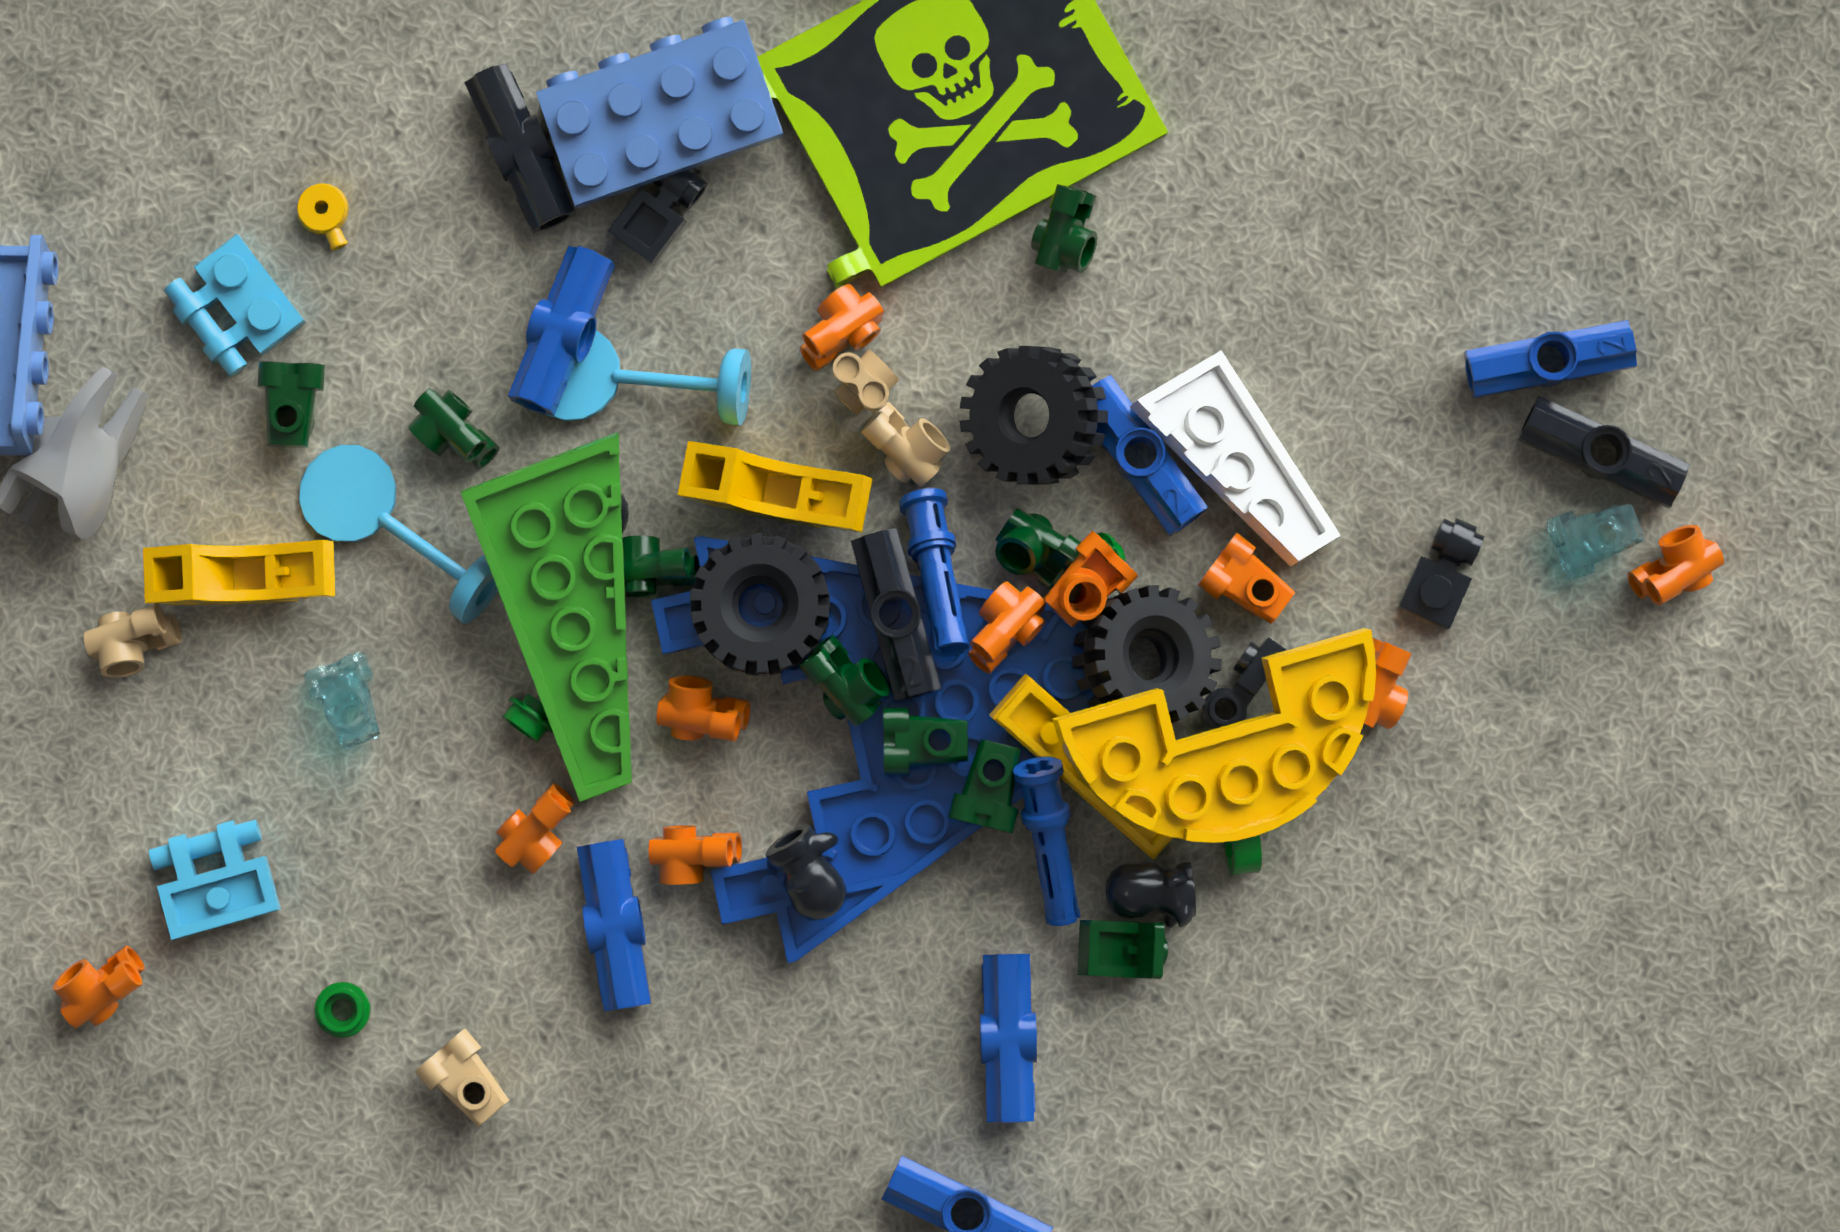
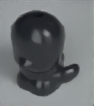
M809 825L800 826L781 836L768 848L765 856L767 858V867L770 871L774 873L782 872L784 874L783 886L796 912L809 920H824L841 909L846 900L847 887L839 872L823 856V852L833 848L838 843V837L830 832L816 834Z
M1182 862L1177 864L1174 869L1165 871L1155 863L1119 865L1111 871L1106 880L1108 906L1114 913L1126 918H1140L1154 913L1165 914V924L1167 927L1171 928L1176 924L1179 927H1185L1196 916L1195 886L1191 862Z

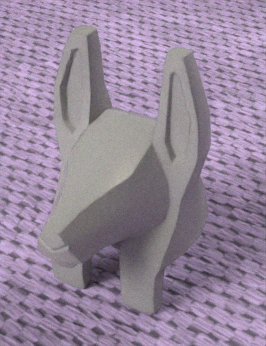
M105 367L99 369L74 396L61 417H44L42 435H34L32 454L22 455L24 459L15 463L8 470L0 485V509L8 514H12L32 484L36 487L26 502L19 518L23 523L39 530L54 503L58 500L60 526L64 533L84 540L98 533L106 519L113 498L117 469L126 457L137 434L148 395L142 390L133 387L112 419L102 428L99 427L101 412L117 377L116 373Z

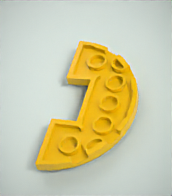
M1362 628L1262 657L1261 660L1274 712L1179 740L1175 739L1164 691L1158 688L1052 718L1059 742L1078 776L1093 794L1125 819L1150 831L1192 842L1216 843L1254 837L1282 826L1312 807L1317 802L1316 798L1337 775L1341 776L1354 757L1364 736L1360 733L1367 715L1369 701L1373 702L1375 693L1376 662L1371 629Z

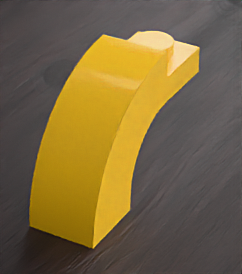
M688 441L677 495L703 504L748 515L821 528L822 526L862 533L872 478L861 474L778 461L751 454L738 448Z
M313 540L244 546L182 544L143 548L145 603L239 605L297 602L298 599L335 596L333 541Z

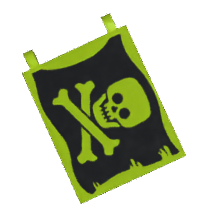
M863 0L757 57L772 101L776 100L781 106L858 246L856 251L845 254L827 264L828 268L826 271L836 289L857 279L868 271L873 273L880 288H883L1054 195L1057 184L1071 187L1169 133L1095 0Z

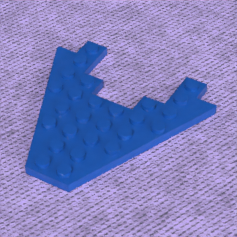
M705 536L694 537L700 566H704L709 559L708 555L716 548L719 550L727 545V540ZM810 556L822 570L830 596L829 623L819 643L834 634L849 653L847 656L853 664L862 658H868L882 669L888 680L857 565ZM910 575L915 595L920 605L923 624L942 689L912 699L895 702L890 687L889 694L880 700L882 702L881 705L866 721L855 727L848 720L861 780L807 792L816 834L830 832L838 837V843L833 848L823 852V856L844 879L847 887L844 904L838 912L824 920H809L800 916L793 908L790 898L784 889V874L782 872L774 873L770 871L767 867V858L732 865L731 867L710 870L722 925L777 913L787 962H796L983 826L948 818L953 794L962 793L980 739L1019 748L1018 764L1028 759L1037 758L989 716L1022 676L1027 674L1070 713L1090 708L1087 701L1094 694L1091 689L1080 692L1076 680L1085 678L1083 668L1073 669L1072 663L1073 656L1083 653L1082 647L1073 645L1076 634L1088 629L1081 624L1083 620L1079 621L1074 627H1070L1045 604L1044 612L1040 617L1046 623L1038 635L1027 646H1023L1017 641L1007 652V657L991 674H987L971 661L968 653L972 649L970 641L989 624L978 614L983 604L995 590L957 584L969 649H964V653L956 656L940 657L935 655L933 650L932 632L928 620L921 577ZM755 584L748 587L742 593L739 600L741 617L748 624L755 627L771 625L779 618L782 612L783 602L779 592L767 584ZM691 591L651 600L663 655L704 646L692 623L690 614ZM899 600L886 603L880 612L882 624L892 630H900L906 627L912 618L910 607ZM809 654L808 656H806V657L803 659V661L806 660L811 654ZM800 664L794 668L785 669L780 673L783 685L809 679L800 669ZM883 708H909V715L967 720L968 761L909 767V775H884ZM944 730L933 731L928 739L930 746L936 751L947 749L951 743L949 734ZM990 760L984 765L983 774L989 781H999L1005 774V768L1001 762ZM1016 781L1012 805L1023 798L1021 784Z

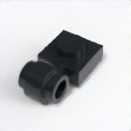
M695 167L653 182L659 188V194L656 198L640 187L608 229V232L654 266L686 223L683 217L672 210L674 206L679 207L682 204L687 209H690L704 193L708 183L701 178L702 172Z
M1458 518L1454 522L1443 519L1430 548L1439 552V562L1436 563L1423 556L1419 558L1398 608L1443 628H1451L1472 578L1455 571L1456 566L1459 567L1461 563L1472 566L1485 537L1476 533V526Z
M1269 637L1261 647L1251 642L1233 667V670L1241 674L1232 689L1227 687L1215 689L1213 693H1210L1205 698L1206 703L1202 706V717L1206 725L1213 730L1245 720L1247 706L1266 681L1261 658L1286 651L1287 649ZM1225 700L1231 703L1234 709L1231 719L1223 720L1216 715L1215 705L1218 701Z

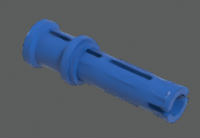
M937 488L915 490L902 496L898 501L900 513L907 517L911 539L907 542V551L912 560L918 563L928 620L932 632L934 654L940 657L956 656L964 653V649H969V642L963 623L961 604L952 567L951 555L955 552L956 540L955 535L948 532L944 508L948 505L947 494L945 491Z
M1054 757L1028 759L1016 765L1013 773L1015 781L1021 784L1025 805V808L1020 813L1022 824L1031 831L1034 842L1037 869L1044 901L1045 920L1047 924L1052 926L1069 925L1075 923L1077 918L1081 917L1075 892L1065 825L1069 822L1071 812L1069 804L1063 801L1059 777L1064 773L1061 760Z

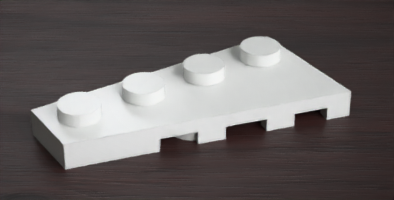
M1222 351L1146 394L1130 406L1290 567L1340 536Z

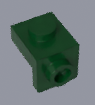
M1080 920L1077 975L1146 979L1162 978L1163 966L1168 957V944L1165 938V926L1163 923Z

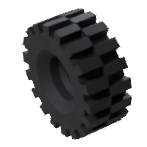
M1019 346V348H1006L997 352L999 358H986L979 365L984 371L983 375L970 376L966 386L974 389L973 396L961 397L960 402L961 409H970L969 420H959L961 432L972 433L974 439L965 443V446L970 454H981L983 458L977 464L985 472H997L995 478L1004 482H1017L1019 485H1049L1059 483V479L1074 477L1080 473L1076 468L1078 465H1089L1096 457L1089 449L1091 446H1102L1105 434L1096 432L1098 422L1108 423V411L1098 410L1097 401L1106 399L1103 387H1092L1090 382L1097 376L1090 367L1078 366L1081 359L1074 354L1061 353L1062 349L1052 347ZM1033 393L1046 401L1049 410V420L1044 432L1036 437H1027L1018 431L1014 413L1018 401L1023 396Z
M763 533L750 534V537L741 539L738 536L727 541L728 544L718 550L716 548L708 555L709 559L704 566H700L695 575L696 581L690 593L692 623L705 648L714 658L722 662L724 666L734 671L745 672L747 675L779 674L785 669L794 668L801 664L803 659L819 645L821 637L826 632L830 611V596L827 583L816 561L798 544L794 545L788 542L786 538L774 535V537L763 536ZM755 584L772 586L779 592L782 598L783 607L779 618L766 627H755L748 624L739 612V600L742 593L748 587Z
M1147 585L1139 589L1134 588L1107 599L1103 611L1097 617L1081 622L1088 629L1077 633L1073 644L1083 648L1082 654L1072 657L1073 669L1083 668L1085 678L1076 680L1080 692L1091 689L1094 694L1087 701L1089 706H1097L1158 688L1164 691L1171 723L1190 716L1189 713L1199 710L1206 703L1201 696L1213 693L1218 683L1208 678L1209 674L1221 671L1222 659L1211 657V650L1221 646L1218 635L1211 638L1207 636L1205 628L1213 625L1208 614L1196 617L1193 613L1199 606L1196 601L1191 597L1177 601L1180 594L1179 590L1169 587L1159 591V585ZM1136 638H1147L1154 644L1159 653L1160 671L1152 680L1141 679L1130 665L1128 656L1129 646Z

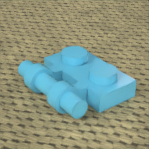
M238 234L194 266L206 282V285L199 291L193 293L182 278L174 280L164 289L166 295L175 305L173 313L182 325L189 323L205 344L202 351L212 363L219 362L229 377L237 375L247 366L246 361L236 350L249 339L263 356L306 323ZM217 301L222 303L236 321L235 325L224 332L206 311Z
M256 819L237 825L234 820L217 824L216 831L188 838L186 834H181L169 838V844L149 849V857L153 869L159 870L174 865L178 878L177 881L157 886L171 940H177L281 910L267 857L262 856L245 861L242 852V846L262 841L260 827ZM219 852L223 853L226 867L197 875L194 859Z

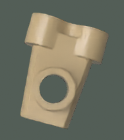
M868 349L860 358L853 353H843L833 363L834 377L841 384L833 393L851 412L857 415L862 409L879 411L887 405L889 390L899 379L875 353Z
M889 401L883 409L872 413L866 420L867 424L860 431L877 449H881L887 455L884 459L885 465L898 480L907 483L912 479L920 487L926 484L938 472L942 464L941 459L950 451L947 439L935 425L924 418H920L909 427L904 421V417Z
M158 604L133 611L132 615L127 612L107 613L98 618L99 627L84 632V644L88 655L99 662L101 674L111 678L126 677L142 671L145 667L144 651L155 648L161 650L182 642V632L176 617L172 614L165 616Z
M465 1028L424 1062L415 1073L430 1091L437 1087L479 1127L510 1100L501 1089L496 1077L489 1072L478 1056L477 1052L482 1047ZM471 1082L481 1084L485 1090L484 1099L478 1104H472L465 1098V1088Z

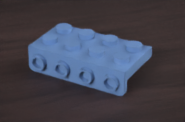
M732 17L716 19L701 27L703 34L683 41L680 35L659 39L649 45L651 52L631 59L629 53L610 56L598 62L599 70L580 77L577 71L556 75L546 81L548 88L536 92L576 208L784 137L744 19L735 23Z
M31 235L29 246H0V455H31L33 452L34 435H42L44 427L42 402H37L39 385H46L48 381L49 360L47 352L42 351L44 334L51 335L53 331V305L51 301H47L49 285L57 284L59 266L57 253L49 251L43 235Z

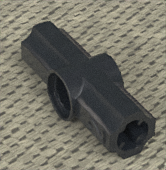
M507 63L491 66L465 81V86L489 135L485 137L505 182L510 181L517 196V202L533 233L548 230L575 215L576 212L552 163L555 157L536 116L530 115L523 100V94Z
M1540 396L1536 398L1518 438V441L1580 468L1583 473L1591 478L1604 479L1668 509L1671 508L1679 494L1690 464L1629 437L1619 427L1602 425ZM1594 439H1606L1614 445L1617 457L1613 466H1602L1594 461L1590 451Z
M897 528L878 531L851 540V546L871 614L872 625L876 632L894 701L912 699L941 690L920 612V605L915 595ZM890 601H902L912 611L910 623L900 630L889 629L880 620L882 607Z

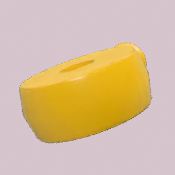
M319 183L308 187L301 194L297 203V216L300 223L312 233L325 235L332 251L347 245L348 242L340 229L345 223L349 211L348 201L339 188L326 183ZM320 204L328 205L326 213H317V208Z

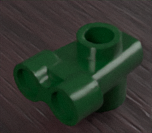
M1057 184L1049 207L1051 208L1049 219H1042L1033 233L1031 248L1038 252L1035 264L1065 273L1068 269L1083 273L1088 268L1096 250L1097 233L1083 226L1086 218L1089 219L1096 195L1074 187Z
M274 361L259 362L257 387L265 389L268 446L308 448L309 438L315 425L313 410L316 391H324L325 365ZM287 407L294 408L297 413L296 422L290 427L280 426L277 419L280 411Z
M429 388L416 400L413 407L419 414L407 427L421 443L436 455L441 456L450 446L466 463L472 462L477 468L486 466L495 458L499 451V446L483 430H478L467 420L473 410L454 392L448 389L442 396L439 392Z
M1017 508L995 539L998 542L995 553L998 562L1010 573L1026 575L1033 571L1039 576L1037 581L1051 590L1079 555L1075 548L1081 542L1071 534L1066 538L1053 530L1052 524L1046 517L1036 513L1027 514Z
M647 535L622 537L626 597L654 596L657 594L656 586L661 585L680 587L695 584V575L700 568L698 556L690 555L688 548L660 550V538Z
M834 634L819 643L815 650L810 653L811 655L799 666L814 686L818 685L824 691L823 702L827 710L839 720L847 717L855 727L871 717L882 702L880 700L890 692L889 682L882 669L868 658H862L853 664L847 656L849 653Z
M883 708L884 775H909V767L968 761L967 720L909 715V708ZM944 730L949 734L951 743L947 749L936 751L930 746L928 739L933 731Z
M980 739L962 793L953 794L948 818L1013 834L1019 810L1012 807L1015 788L1013 769L1018 765L1020 749ZM990 760L1001 762L1005 768V774L999 781H989L983 774V767Z

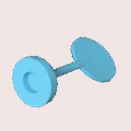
M596 330L588 355L582 362L576 361L555 415H546L566 422L586 420L603 411L615 397L619 383L717 392V411L721 421L731 425H742L745 421L749 404L751 356L749 350L746 349L728 350L722 358L718 378L621 370L620 359L612 343Z
M338 445L318 455L308 465L300 482L299 503L304 517L317 533L336 542H358L373 536L383 527L459 581L452 592L449 602V609L454 618L463 624H468L485 610L498 592L485 555L479 557L466 570L390 516L396 505L397 485L391 468L377 453L360 445Z

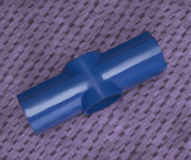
M568 246L547 300H540L531 314L526 331L528 347L508 394L512 402L542 415H555L576 361L582 362L593 344L597 328L595 314L615 267L612 260L600 255L596 251L581 246Z
M1628 320L1567 332H1547L1535 338L1464 351L1465 371L1473 398L1537 386L1552 387L1563 381L1637 367V349L1633 331ZM1552 346L1561 352L1564 366L1560 372L1550 373L1539 366L1537 361L1539 348Z
M1110 374L1092 385V387H1103L1106 399L1097 401L1098 410L1108 411V423L1098 422L1096 432L1105 434L1102 445L1114 460L1119 473L1130 482L1170 537L1196 520L1202 513L1208 510V506L1169 455L1161 437L1151 430L1130 408L1132 405L1131 401ZM1134 443H1145L1154 450L1156 459L1151 466L1145 469H1137L1127 463L1124 457L1125 450Z
M624 839L577 847L586 900V905L582 906L584 926L590 954H595L598 972L597 980L604 1012L651 1004L642 948L643 945H646L645 931L638 896L633 895L630 877L631 870Z
M1030 954L983 955L981 967L984 1013L980 1014L981 1064H985L987 1123L1034 1121L1035 1112L1033 1062H1037L1036 1012L1031 1011Z
M903 1155L881 1200L949 1232H1052L1053 1226ZM969 1197L981 1204L984 1213L978 1225L965 1229L954 1223L951 1218V1210L956 1201Z

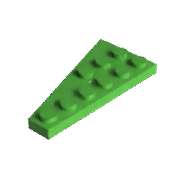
M616 432L461 491L465 506L580 802L632 783L619 434Z

